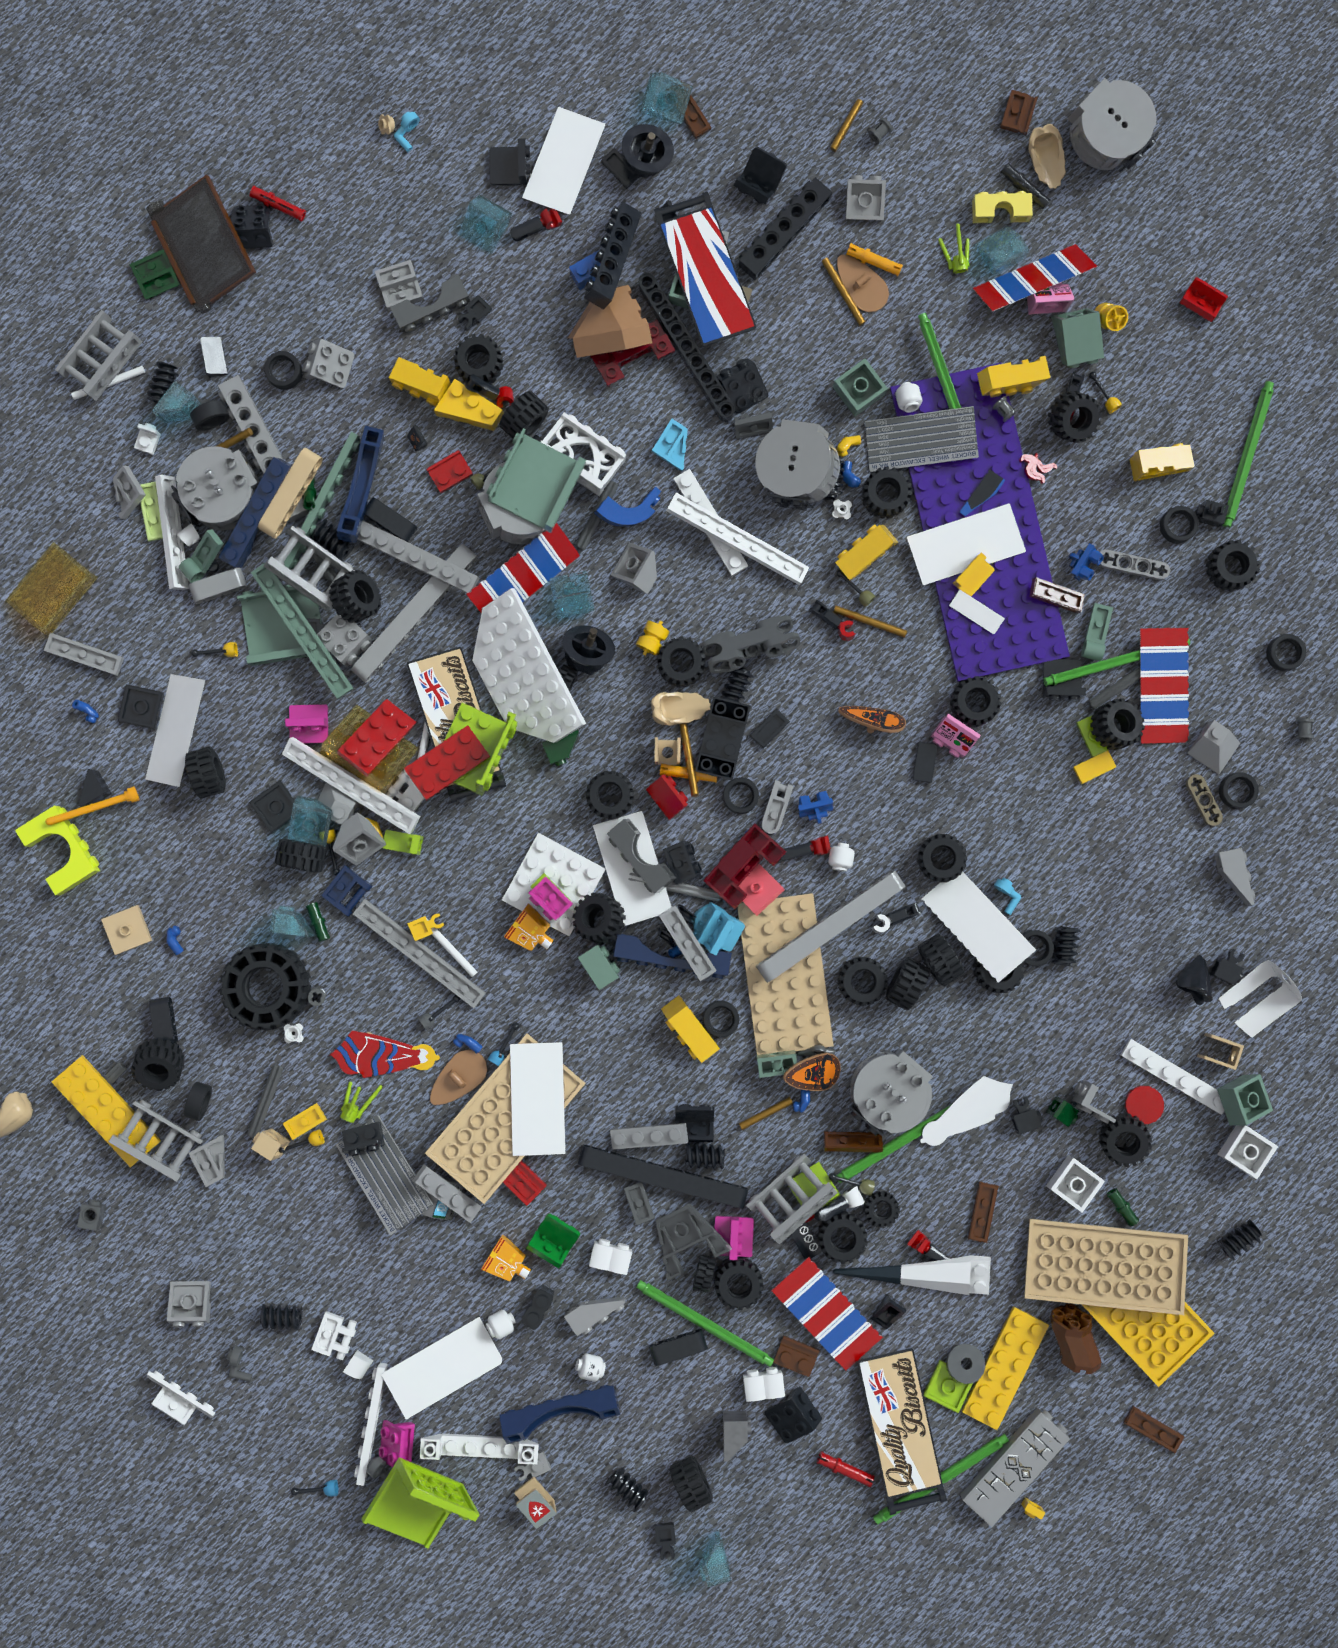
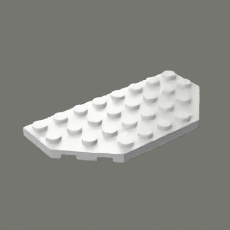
M515 588L509 589L483 607L472 661L504 722L507 721L508 712L516 714L515 720L518 721L517 731L553 743L560 741L585 725L584 718Z

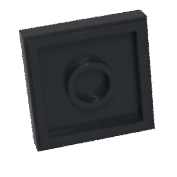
M126 684L118 722L156 730L164 692Z
M281 780L249 802L270 833H274L303 812Z

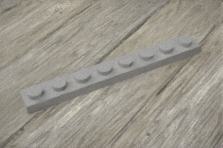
M362 521L358 541L465 593L471 592L476 587L480 579L478 576Z
M364 899L354 911L353 915L471 1007L475 1008L486 994L485 991L421 941L415 942L412 934L367 899Z

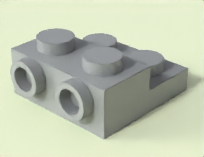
M851 175V179H847L845 219L884 220L886 180H881L882 176H870V180H864L862 175Z
M170 1282L167 1322L173 1324L172 1327L183 1328L185 1324H192V1327H204V1323L210 1322L211 1303L209 1299L211 1282Z

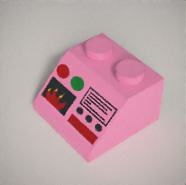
M1060 282L1028 296V314L1066 312L1074 301V295L1069 285Z
M947 714L942 718L930 737L934 739L933 742L939 747L944 745L950 749L949 753L959 758V756H966L981 735L950 714Z

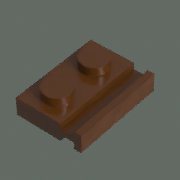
M1011 90L1000 128L1015 133L1020 132L1026 136L1038 97L1035 96L1034 98L1029 94Z
M783 1335L773 1363L810 1377L820 1350Z

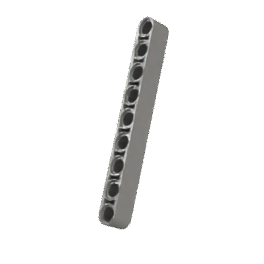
M461 544L446 561L467 571L472 566L471 563L477 560L478 556L467 546ZM431 577L357 660L351 671L363 682H369L371 680L370 677L374 676L384 665L383 662L386 663L395 653L396 647L399 648L409 637L408 634H411L422 622L421 619L424 620L434 609L433 606L437 605L447 594L446 591L449 592L453 586Z
M895 870L891 871L756 965V968L767 983L901 891L905 884Z

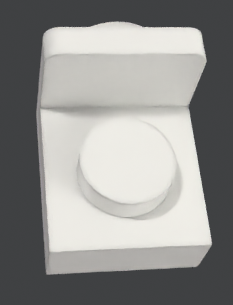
M145 423V425L138 424L137 428L140 431L134 448L154 455L161 433L156 430V426Z

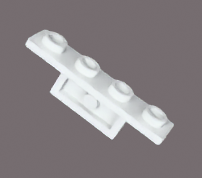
M148 1372L147 1378L163 1387L152 1402V1406L184 1426L195 1409H198L210 1418L214 1417L215 1412H213L214 1408L205 1402L202 1405L196 1401L197 1397L190 1392H187V1394L180 1391L181 1387L172 1381L169 1384L163 1380L165 1377L159 1372Z

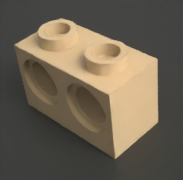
M271 1128L256 1134L252 1141L254 1145L251 1149L272 1161L283 1155V1153L279 1152V1148H284L285 1150L291 1140Z

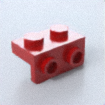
M1195 277L1179 303L1212 322L1216 318L1221 306L1227 300L1228 295L1200 278Z

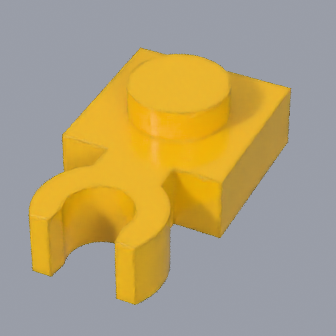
M434 914L429 921L424 916L407 923L415 942L432 935V928L440 929L444 926V923L437 925L434 922V919L440 917V914Z

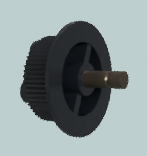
M636 125L630 128L622 139V153L628 167L643 178L654 176L664 170L673 159L674 146L672 140L666 132L654 125Z
M581 625L572 627L564 634L562 639L566 664L574 668V670L588 675H593L595 672L600 671L605 664L612 660L615 654V645L612 639L602 630L592 626Z

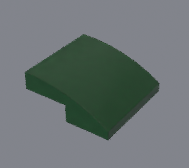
M164 249L129 264L145 300L181 285Z

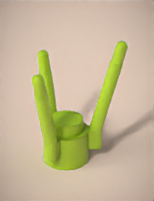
M958 223L956 224L958 255L953 257V261H951L942 239H938L948 262L949 270H953L954 274L967 272L968 267H970L969 239H966L964 257L960 224Z
M350 1081L340 1117L351 1123H354L356 1118L360 1119L362 1113L382 1089V1085L373 1092L361 1109L358 1110L359 1107L355 1103L361 1087H357L351 1103H348L352 1082Z

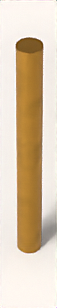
M828 257L821 261L857 323L859 326L865 324V319Z
M835 605L833 612L904 638L907 634V630Z
M687 723L679 724L691 796L697 797L699 796L688 728Z

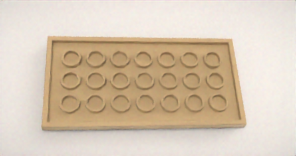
M813 893L776 898L758 916L744 903H740L737 908L739 920L745 925L741 933L757 1055L791 1050L801 1051L814 1045L834 1046L821 948L819 947L768 983L756 968V965L817 923Z
M526 1034L518 1044L538 1042L529 1034ZM510 1054L425 1152L428 1157L483 1204L487 1202L524 1157L513 1156ZM563 1064L565 1109L586 1083Z
M1029 1219L1024 1298L1184 1315L1188 1235Z

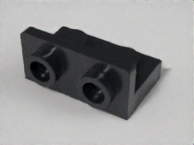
M681 841L663 849L670 871L676 877L674 880L676 885L702 877L700 873L702 868L694 857L695 849L691 843Z
M381 1122L342 1131L345 1147L342 1148V1153L349 1154V1156L360 1155V1151L367 1150V1152L379 1150L380 1146L385 1145Z

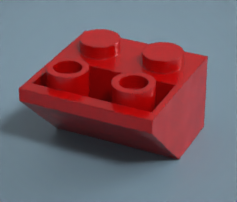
M663 774L646 791L670 821L688 806L686 803L688 798L682 791L678 792L675 789L676 783L670 775L666 777Z

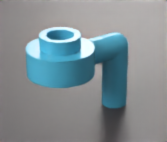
M415 112L405 113L401 118V127L394 133V138L407 152L412 150L413 147L403 135L419 124L420 118Z
M1002 878V880L997 879L993 886L1012 898L1004 910L1005 913L1011 915L1021 900V895L1014 890L1011 881L1006 878Z

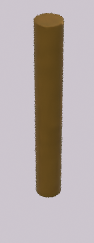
M856 100L831 144L830 149L834 152L837 151L863 105L862 100Z
M247 428L216 446L229 448L253 435V431Z
M788 1097L744 1120L739 1125L744 1130L790 1106L793 1102Z

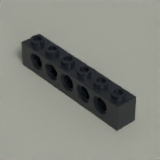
M816 177L811 182L808 181L803 186V191L799 195L796 194L790 200V205L778 213L774 223L770 222L765 227V232L762 236L758 235L752 241L750 249L748 251L745 249L740 254L738 266L753 280H757L831 199L832 191ZM811 198L814 202L807 203L805 199ZM799 212L801 216L794 217L792 213ZM784 225L788 227V230L782 231L779 227ZM773 239L776 243L770 245L766 241ZM761 253L763 257L758 259L754 257V254Z
M623 201L618 207L614 206L610 213L612 218L605 227L607 233L601 239V250L597 252L594 259L596 264L593 265L589 273L591 279L587 281L584 287L586 290L584 299L603 310L614 297L642 214Z

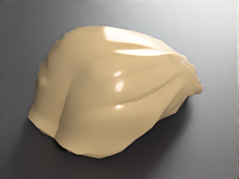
M1047 124L1043 128L1037 127L1033 129L1029 138L1028 149L1039 181L1047 184L1050 189H1056L1057 186L1061 185V179L1066 174L1063 141L1058 129L1052 124Z
M662 692L658 693L651 700L654 721L668 726L700 720L705 715V712L710 710L711 706L709 699H704L698 693Z
M13 1092L5 1098L0 1108V1138L18 1130L31 1119L33 1109L27 1094Z

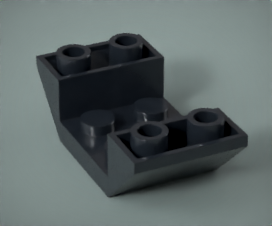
M713 696L695 769L696 772L733 780L751 705Z

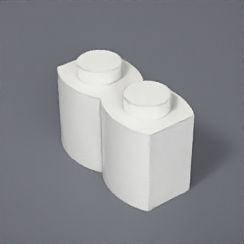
M599 1239V1241H594L589 1266L627 1275L632 1249H629L627 1244L618 1243V1245H612L609 1240Z
M769 1367L764 1372H758V1370L753 1369L748 1370L747 1374H743L746 1402L785 1397L781 1369Z

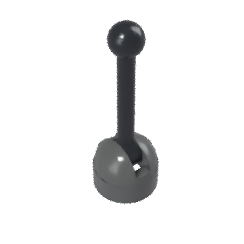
M454 995L450 1002L434 1014L425 1013L418 1018L426 1030L430 1029L435 1023L434 1018L453 1003L459 1002L460 997Z

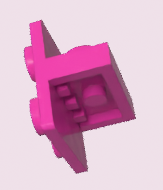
M290 705L289 718L285 719V726L289 728L290 738L294 737L302 743H328V705Z
M546 876L528 892L531 895L529 900L535 906L540 905L544 909L542 913L549 920H558L573 905Z
M715 1216L714 1229L732 1248L720 1256H729V1260H737V1257H752L754 1225L752 1217Z
M388 1420L383 1421L380 1432L381 1447L379 1448V1457L386 1461L389 1466L393 1467L399 1457L412 1462L414 1423L393 1424Z

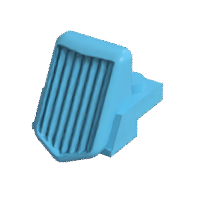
M709 902V904L694 913V916L697 918L694 917L693 934L698 942L703 944L714 955H717L721 949L732 951L745 928L744 923L729 915L723 908L712 902Z

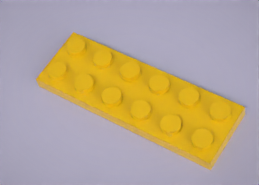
M82 1055L57 1076L52 1083L131 1168L139 1160L109 1143V1140L114 1134L117 1136L119 1133L122 1134L135 1111ZM142 1119L139 1120L128 1137V1142L134 1146L136 1143L139 1144L149 1128ZM155 1133L145 1147L146 1153L161 1141Z
M1015 1306L1012 1307L985 1362L984 1374L975 1382L961 1410L963 1413L998 1430L1049 1324Z

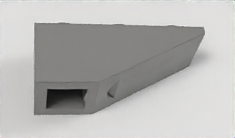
M1242 848L1214 853L1220 875L1245 905H1255V892L1251 889L1249 882L1251 881V874L1245 864L1247 862L1246 853Z
M623 1296L583 1301L568 1310L564 1318L577 1336L581 1333L586 1335L593 1329L591 1326L597 1322L599 1324L603 1323L609 1318L608 1315L611 1312L617 1313L623 1309L626 1298Z

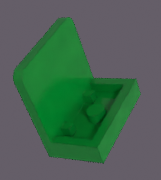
M547 1214L526 1249L559 1269L570 1249L578 1240L580 1232L573 1226H569L561 1221L557 1216Z

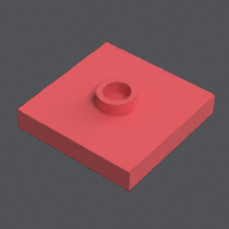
M760 864L739 885L747 894V897L742 902L756 916L785 890Z

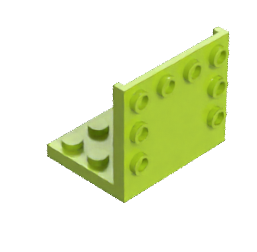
M461 703L445 740L468 725L488 752L490 758L459 778L454 784L483 796L485 790L489 791L493 782L495 768H497L509 740L513 739L517 730L518 721L515 720L516 714L508 712L507 721L504 722Z
M399 1457L363 1515L362 1522L382 1528L420 1543L425 1548H429L449 1514L453 1512L464 1520L470 1519L475 1522L480 1514L464 1484Z

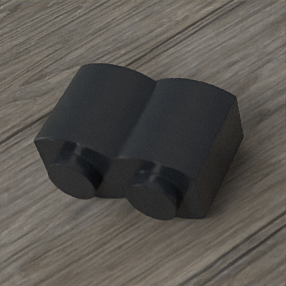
M543 1284L537 1288L532 1303L525 1310L522 1324L533 1330H536L541 1325L545 1312L552 1304L554 1290Z

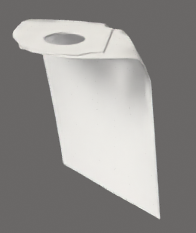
M1269 960L1258 965L1219 998L1222 1006L1226 1009L1246 997L1269 978L1279 977L1283 983L1279 989L1271 993L1235 1022L1252 1038L1302 1000L1301 993L1294 981L1280 967ZM1283 975L1291 982V984H1289L1284 979Z

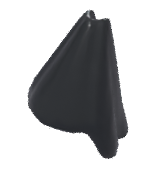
M1198 955L1181 972L1176 980V985L1179 989L1191 993L1197 1005H1202L1204 1002H1211L1213 994L1206 960L1202 955Z

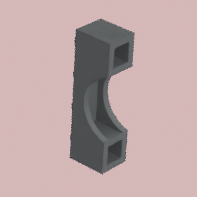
M458 275L442 283L440 297L432 305L420 307L406 299L391 306L390 309L401 332L406 331L408 333L415 330L416 326L421 323L425 325L432 322L433 318L438 315L442 317L449 314L450 310L455 307L459 309L466 306L470 299Z
M623 819L607 833L610 837L609 841L622 852L620 854L627 863L630 862L634 867L632 870L636 876L641 877L645 881L644 885L647 890L654 894L660 893L676 877L665 863L651 865L640 857L637 842L641 833L630 819Z

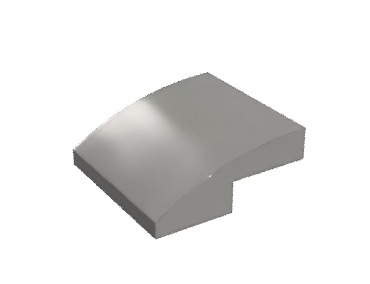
M411 260L375 271L388 311L391 310V306L406 299L411 303L424 300Z

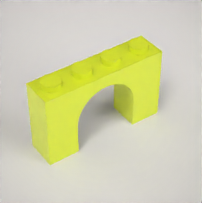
M54 805L15 831L25 847H32L53 834H59L67 840L71 849L68 863L45 879L55 895H63L100 870L98 868V860L88 852V844L78 836L79 830L75 824H71L69 820L53 825L46 824L47 818L67 812L65 808Z

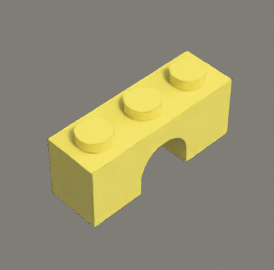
M1002 191L996 194H989L988 192L975 194L972 200L973 223H992L995 217V210L998 208H1004L1009 212L1010 222H1029L1033 216L1032 193L1018 191L1007 194V192Z

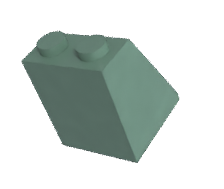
M1086 308L1051 316L1062 364L1068 366V368L1079 367L1080 363L1094 364L1098 362V359L1104 358L1100 313L1098 311Z

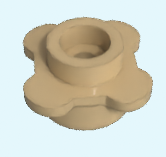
M380 115L378 126L381 134L386 133L389 135L394 131L395 122L393 117Z

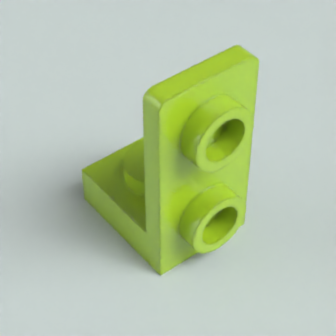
M386 830L384 835L386 845L382 848L420 855L423 836Z

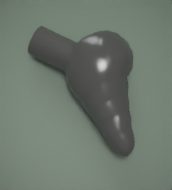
M814 1045L806 1050L798 1051L797 1055L809 1057L821 1053H832L835 1055V1049L825 1048L823 1045Z

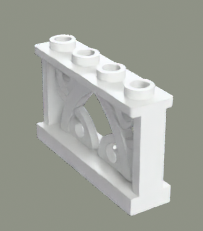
M565 412L544 440L541 441V443L561 453L566 452L564 449L566 448L570 454L569 457L573 459L574 452L571 446L589 445L594 462L586 460L585 465L593 466L594 469L592 467H588L589 471L583 469L577 482L598 496L601 495L604 488L626 459V454L620 447L613 446L604 436L597 435L589 426L582 425L573 415H568ZM563 427H568L573 433L568 434L566 431L565 437L567 439L564 440L560 435V430ZM556 436L560 442L551 447L549 444ZM605 455H609L615 460L613 465H601V463H608L610 461L605 459ZM600 470L608 472L602 481L598 479Z

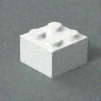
M1236 1125L1217 1155L1249 1176L1258 1179L1278 1146L1248 1126Z
M1068 1155L1046 1186L1083 1213L1105 1181Z

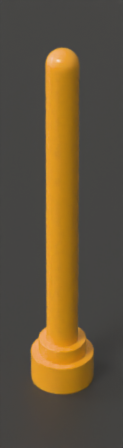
M135 786L127 788L124 794L49 817L45 822L47 825H53L124 801L134 803L140 801Z

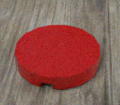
M1140 1085L1132 1088L1127 1094L1125 1110L1132 1117L1137 1116L1144 1124H1151L1161 1117L1164 1111V1100L1156 1089Z

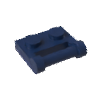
M344 865L321 896L349 917L353 913L352 909L366 891H370L373 886L347 865ZM358 883L361 887L345 906L341 902L355 884Z

